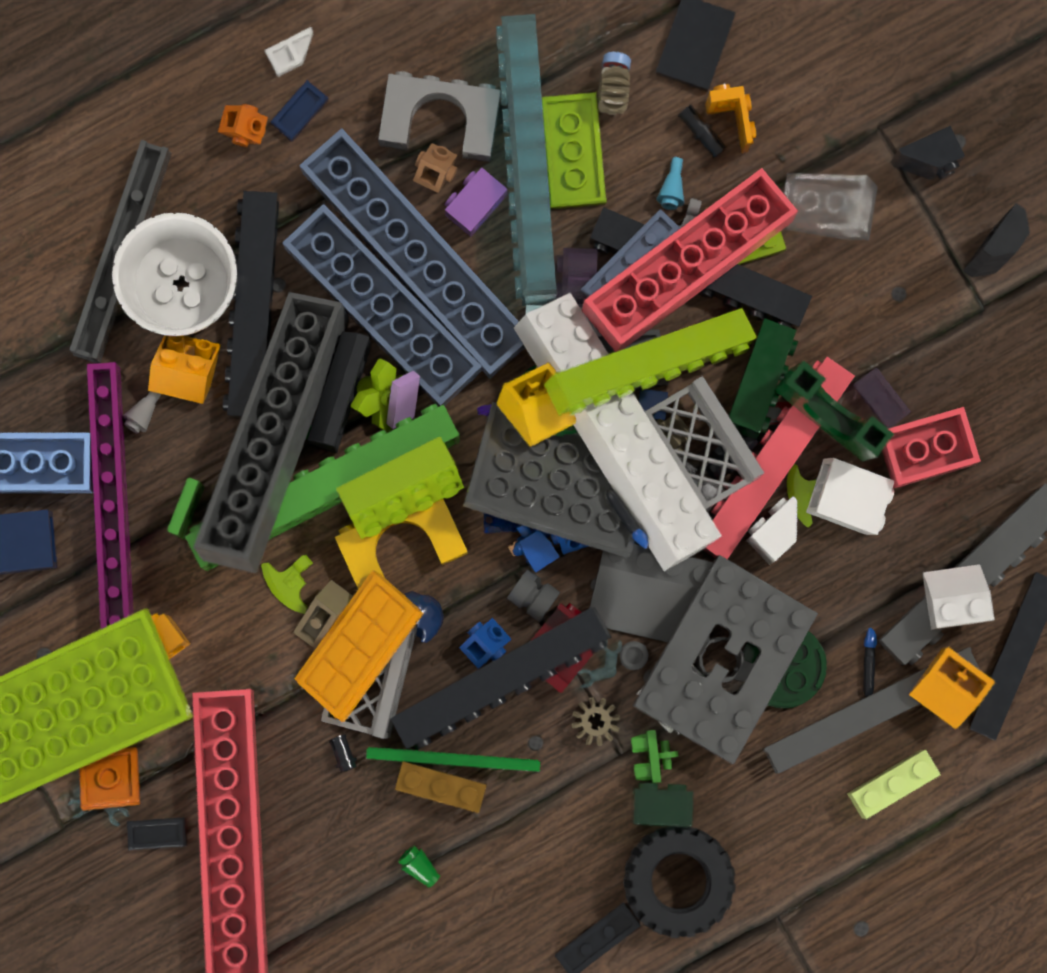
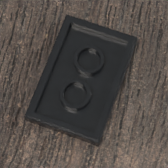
M681 0L655 74L708 92L736 12L702 0Z

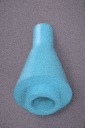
M679 157L672 158L670 173L667 175L656 199L663 208L668 210H675L684 205L681 177L683 159Z

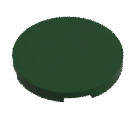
M807 632L769 700L768 706L792 708L802 705L810 700L823 685L827 671L826 655L820 642L811 632ZM749 642L746 643L743 649L744 661L754 663L759 654L758 648Z

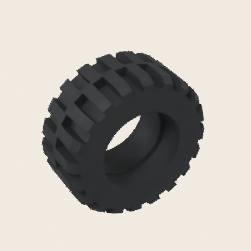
M681 825L659 828L643 837L639 844L633 848L628 861H626L623 887L627 902L637 918L645 926L658 934L667 935L672 938L695 937L696 934L705 933L724 918V913L727 909H730L732 904L731 899L736 888L734 876L736 875L734 867L730 862L731 858L721 844L704 831ZM672 854L692 856L702 865L706 874L704 894L694 905L683 909L671 908L661 903L652 887V875L655 867L662 859Z

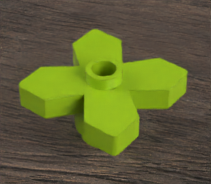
M378 359L371 370V376H365L359 381L357 395L351 403V408L365 417L372 415V423L379 429L389 433L392 428L386 423L392 381L403 375L396 377V368L389 362Z

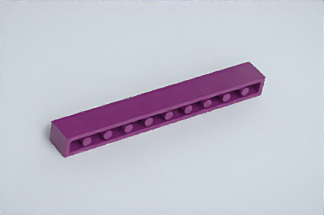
M116 362L87 364L101 629L134 614L124 425L122 417L121 370Z

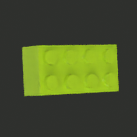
M439 436L336 488L360 538L363 539L377 535L383 528L391 524L403 522L409 515L417 511L429 509L433 503L443 498L453 497L464 486L456 465Z

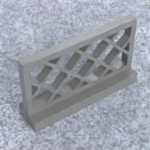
M703 376L693 381L691 385L645 411L705 510L746 485L758 480L764 474V471ZM687 394L694 402L693 413L677 409L679 399ZM674 402L673 408L667 407ZM658 411L672 413L669 427L658 425L652 415ZM675 415L691 418L688 432L673 429ZM695 419L708 424L710 428L708 437L692 433ZM671 434L687 437L684 451L672 448L670 445ZM691 439L707 442L704 457L688 453ZM711 444L722 446L725 451L723 461L708 458ZM728 457H729V459L731 460V462H732L733 464L727 463V462H728ZM687 458L702 461L700 476L688 473L685 468ZM706 463L722 466L719 481L704 477ZM726 468L737 470L743 480L736 485L723 482ZM702 482L718 486L716 497L709 501L705 500L700 492ZM722 487L728 488L726 491L721 493Z
M413 627L387 663L386 668L376 678L381 688L379 696L370 701L365 693L363 698L366 704L352 711L346 719L352 718L354 723L341 722L339 719L330 717L331 713L325 708L321 721L368 733L383 739L390 738L393 728V722L390 718L394 717L397 712L418 627ZM382 674H384L383 682H382L381 678L379 677V676H381ZM375 702H377L376 710L373 706ZM369 707L374 716L371 728L361 725L356 717L357 713Z

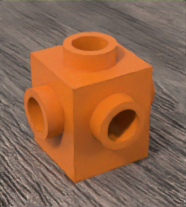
M225 105L218 132L232 138V143L241 147H248L249 144H261L268 117L258 113V108L252 105Z

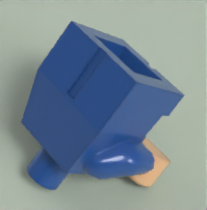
M521 524L516 527L521 536L516 539L517 541L513 542V545L510 544L508 548L513 556L523 555L534 572L539 571L559 558L553 545L547 539L550 533L534 528L530 529V527Z

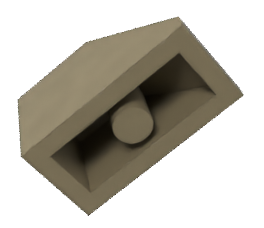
M331 580L314 598L293 633L316 649L353 596Z

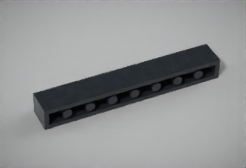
M243 191V199H238L237 215L242 216L241 227L236 226L235 243L240 244L239 254H234L238 273L232 299H236L235 310H230L229 327H234L233 338H228L227 355H232L231 366H226L225 383H230L229 394H224L223 411H227L230 419L242 418L270 343L280 202L279 195L275 192Z
M603 207L589 243L594 245L593 249L599 253L608 255L611 252L616 254L645 224ZM739 264L698 293L708 299H712L713 296L723 300V305L734 310H738L739 307L749 311V316L759 321H764L766 318L795 330L799 328L812 298L807 293Z
M591 607L390 719L406 749L415 746L416 750H420L432 743L430 739L432 736L440 733L443 737L457 729L455 724L465 719L466 723H469L482 716L481 709L489 705L491 709H494L507 702L505 696L515 691L518 696L531 689L530 683L540 678L543 682L557 674L555 669L563 664L567 668L583 660L580 656L583 653L591 650L592 654L606 648L608 646L606 641L612 637L596 607Z

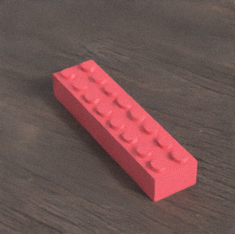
M761 168L585 299L581 311L615 352L621 351L790 225L798 210L763 168Z

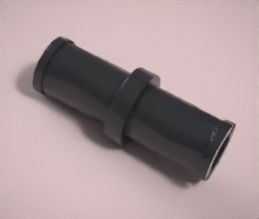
M692 104L678 115L694 134L692 137L695 141L699 140L712 155L713 159L727 148V145L711 129L713 127L710 122L706 123L693 108Z

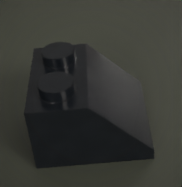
M948 126L900 148L891 160V164L895 168L928 180L936 177L943 180L955 174L954 170L960 167L959 163L965 155L951 126Z

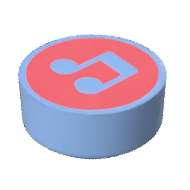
M620 52L604 54L603 68L617 66L628 69V71L630 70L631 59L626 54Z

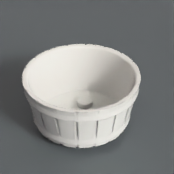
M165 213L141 222L126 235L114 259L115 265L112 271L113 284L115 285L114 290L123 310L143 328L166 336L189 335L209 327L225 312L236 288L237 268L235 257L230 245L227 244L226 238L206 220L186 213ZM180 276H185V281L189 282V287H184L183 291L179 292L177 291V286L173 285V281L179 280Z

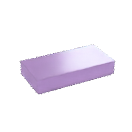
M415 371L392 381L386 423L392 429L396 428L395 424L408 417L413 419L415 416L420 376Z

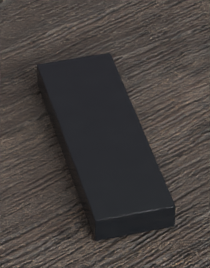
M622 902L558 951L555 957L567 973H580L641 925L624 902Z

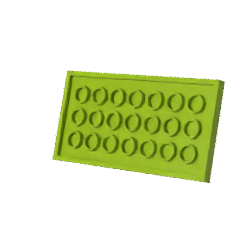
M148 609L139 611L0 677V804L193 717Z

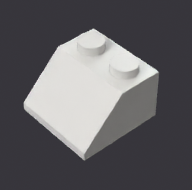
M980 564L922 573L931 630L994 620L990 590Z

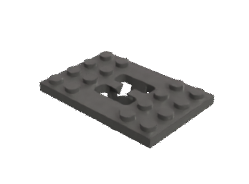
M717 555L632 706L730 764H734L818 613L721 555ZM716 624L729 631V637L709 639V634ZM726 642L725 649L735 655L737 663L730 676L725 678L729 670L717 663L712 672H706L702 656L710 643ZM745 642L751 643L759 650L754 663L744 661V653L741 648ZM694 661H695L696 668H697L705 677L700 676L699 674L695 673V672L692 670V664L694 663ZM735 680L742 684L738 692L733 695L722 688V682Z

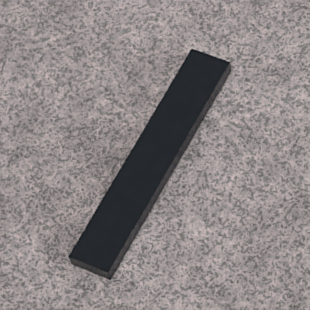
M1034 572L990 675V678L995 683L977 706L968 727L969 730L994 741L998 737L1047 621V576Z

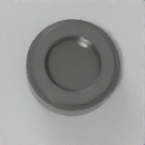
M637 641L628 642L620 650V661L625 668L638 670L648 661L647 648Z

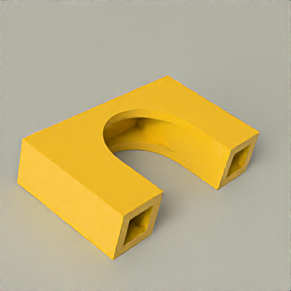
M444 499L433 503L427 510L417 511L409 515L403 522L398 523L412 524L421 528L430 538L442 566L468 554ZM354 524L338 530L340 535L335 537L336 542L358 589L372 570H375L384 577L377 561L376 547L381 535L387 529L397 524H391L383 528L377 535L363 539L360 538Z

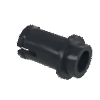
M346 734L328 740L337 761L335 767L339 768L341 773L356 768L355 762L358 761L352 755Z

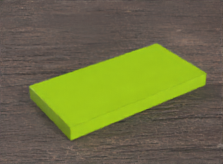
M596 93L540 97L550 209L606 204Z

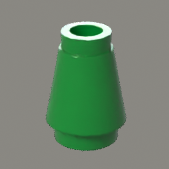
M414 845L411 846L398 860L403 871L422 884H425L428 888L433 886L440 878L437 870L421 848L417 849Z

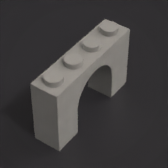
M401 71L396 72L395 75L389 74L379 133V144L384 147L408 150L412 119L416 111L429 101L447 100L457 105L466 117L467 125L462 151L463 158L491 162L500 103V90L495 89L496 87L490 84H479V87L469 86L463 80H451V83L442 82L440 78L428 75L424 76L423 79L412 77V74Z

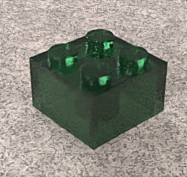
M639 783V788H632L631 823L692 827L694 791L687 790V785L668 784L666 790L658 789V784Z

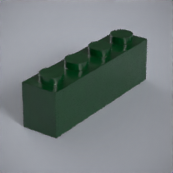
M764 319L728 416L739 434L757 440L761 432L766 433L771 421V417L767 416L769 407L775 408L780 395L774 389L789 370V366L785 365L787 356L793 357L798 341L794 340V336L797 330Z

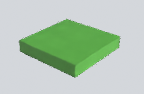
M187 478L167 529L169 533L185 540L205 488L199 481Z

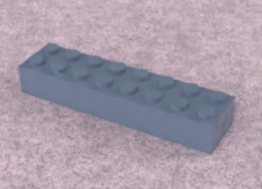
M324 204L282 242L285 250L336 302L343 304L346 313L406 374L415 371L420 376L419 388L438 407L446 406L482 372V366Z

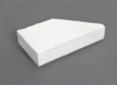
M311 27L265 50L278 77L303 65L313 36Z

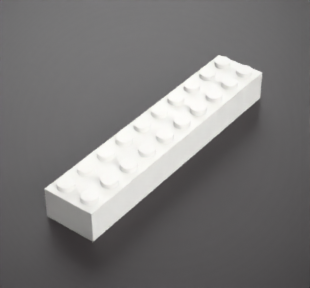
M571 293L527 313L514 327L537 367L549 362L557 372L609 355ZM633 392L622 398H619L618 395L610 397L611 400L595 407L594 403L587 405L585 410L575 414L576 423L574 427L615 493L627 507L640 529L646 533L649 542L648 546L663 571L707 548L722 536Z

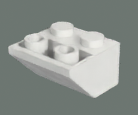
M783 497L769 511L772 516L767 521L762 517L748 530L751 536L746 541L769 565L775 562L796 542L797 500L794 497L788 501Z

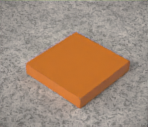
M137 747L124 748L79 769L82 811L140 805Z

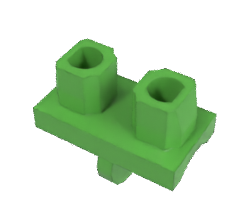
M656 730L645 731L646 734L632 737V753L648 751L649 763L634 764L635 779L651 780V783L661 782L659 759L663 761V770L672 769L671 757H679V752H670L668 740L660 741L662 753H658Z

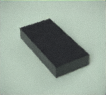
M186 817L127 821L128 850L187 846Z

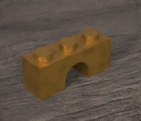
M402 762L395 790L479 813L487 784Z

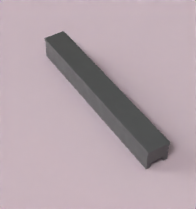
M144 140L140 142L70 347V351L75 357L94 363H101L121 305L116 297L112 278L115 255L126 235L141 222L151 217L172 152L166 147L149 144Z
M966 647L956 652L980 670L971 652V647ZM929 666L763 747L762 750L766 753L775 773L779 774L919 705L920 703L908 694Z

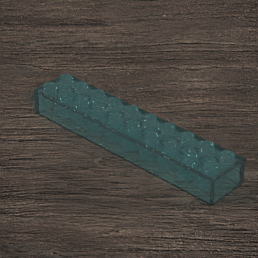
M535 14L501 16V26H496L497 51L503 50V53H498L499 78H505V81H500L501 105H507V109H502L503 133L509 132V136L504 137L505 160H511V164L506 165L507 187L513 188V192H509L508 199L509 214L515 215V220H511L512 243H517V248L513 249L514 271H519L520 275L515 277L516 299L521 298L522 306L546 305L556 300L557 291Z

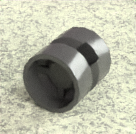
M527 569L507 597V600L519 608L525 606L527 608L526 613L540 622L561 592L548 583L542 585L541 578Z

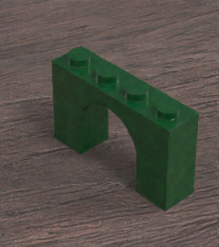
M804 360L793 366L774 390L862 462L877 457L894 436V433L873 416L861 418L836 402L821 386L826 378Z

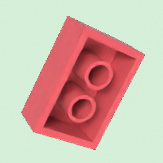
M964 407L888 428L894 433V436L882 450L890 479L895 481L893 489L974 466L981 462Z

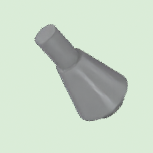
M150 391L146 398L144 397L122 416L125 420L124 425L137 434L139 431L146 432L156 406L155 403L162 394Z

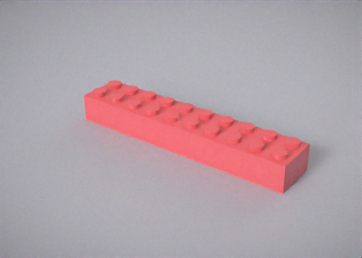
M254 690L192 693L206 973H268Z

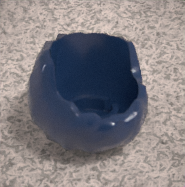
M414 591L404 593L403 595L424 613L415 626L418 627L416 636L421 638V642L427 643L437 634L443 624L444 615L441 605L430 595H422Z

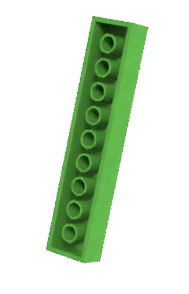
M433 404L421 411L422 416L414 420L408 417L396 423L395 426L397 428L389 433L382 430L370 437L371 442L363 446L357 443L345 449L346 455L336 460L334 456L329 457L318 463L320 468L312 472L306 469L294 475V481L288 485L269 539L342 503L336 488L439 436L447 449L459 443V433L445 406L437 407L436 404ZM199 523L189 529L190 534L185 536L200 567L205 571H209L217 567L218 564L202 561L193 548L202 523Z

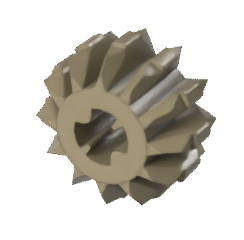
M612 66L604 67L602 70L598 89V108L600 112L616 115L624 114L626 111L630 93V73L628 69Z
M591 697L589 698L590 709L581 702L579 707L584 711V714L575 711L572 714L573 717L581 719V722L572 723V728L581 726L583 728L576 737L580 739L585 733L588 734L586 745H590L593 736H596L597 745L602 746L601 735H604L608 741H612L613 737L607 732L608 729L614 732L619 731V727L610 725L611 721L620 720L619 715L609 716V713L616 707L611 705L604 710L603 707L606 703L604 698L600 700L599 707H596L595 699ZM594 713L601 715L600 720L604 722L602 728L597 726L598 730L591 729L592 724L588 722L589 716L594 717Z

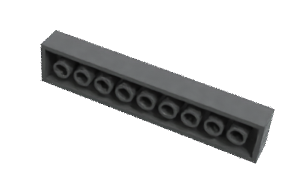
M292 292L288 293L193 546L202 561L257 573L326 384L342 331L345 332L349 317L341 302Z

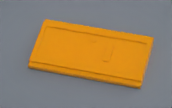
M372 570L294 679L336 719L345 722L424 613L381 574Z

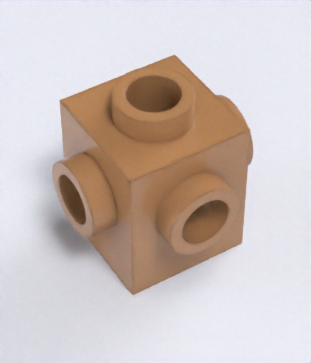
M432 143L426 152H420L415 163L418 169L413 181L439 193L446 181L452 182L458 167L454 166L457 155L443 146H437Z

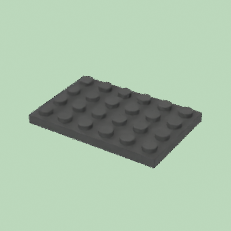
M492 402L463 506L629 558L635 540L607 500L606 491L608 489L613 490L579 433L564 434L563 437L553 435L530 447L496 405L497 403Z

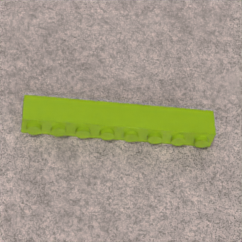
M743 308L560 371L555 373L544 386L558 415L567 412L575 415L585 410L587 405L592 403L597 407L611 400L610 397L618 395L619 398L631 394L635 391L634 388L641 386L644 390L657 384L659 379L665 378L666 381H670L681 375V372L688 369V372L692 373L701 369L704 363L709 361L714 365L725 360L729 354L733 353L734 356L744 354L750 350L749 345L757 337Z

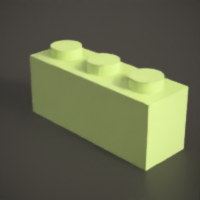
M919 750L847 794L861 818L867 819L941 774L926 750Z

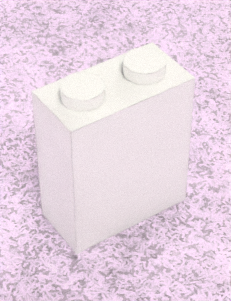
M836 458L823 459L806 513L865 535H878V532L882 530L886 518L884 513L886 507L894 496L893 485L895 481Z

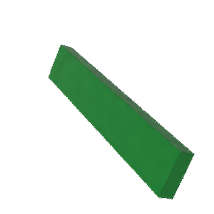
M374 747L367 748L366 759L540 772L539 760Z

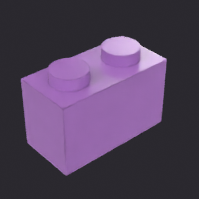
M483 168L477 173L472 171L463 182L465 185L463 190L459 194L454 192L445 203L447 207L445 209V216L470 237L505 199L508 191L506 187Z

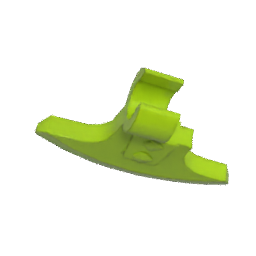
M793 464L787 476L789 500L792 497L797 500V517L806 527H810L813 523L812 516L806 513L817 479L812 481L805 480L800 475L798 465Z
M303 555L284 572L277 571L269 562L263 563L261 567L265 581L275 597L288 608L305 614L308 607L302 601L300 592L307 583L301 577V573L308 569L313 562L307 555Z

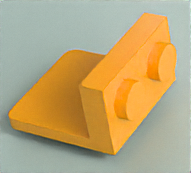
M723 84L713 87V91H709L705 103L707 115L735 111L741 152H748L751 144H753V138H756L754 121L749 122V111L752 110L750 95L745 94L744 86L730 88L729 84Z

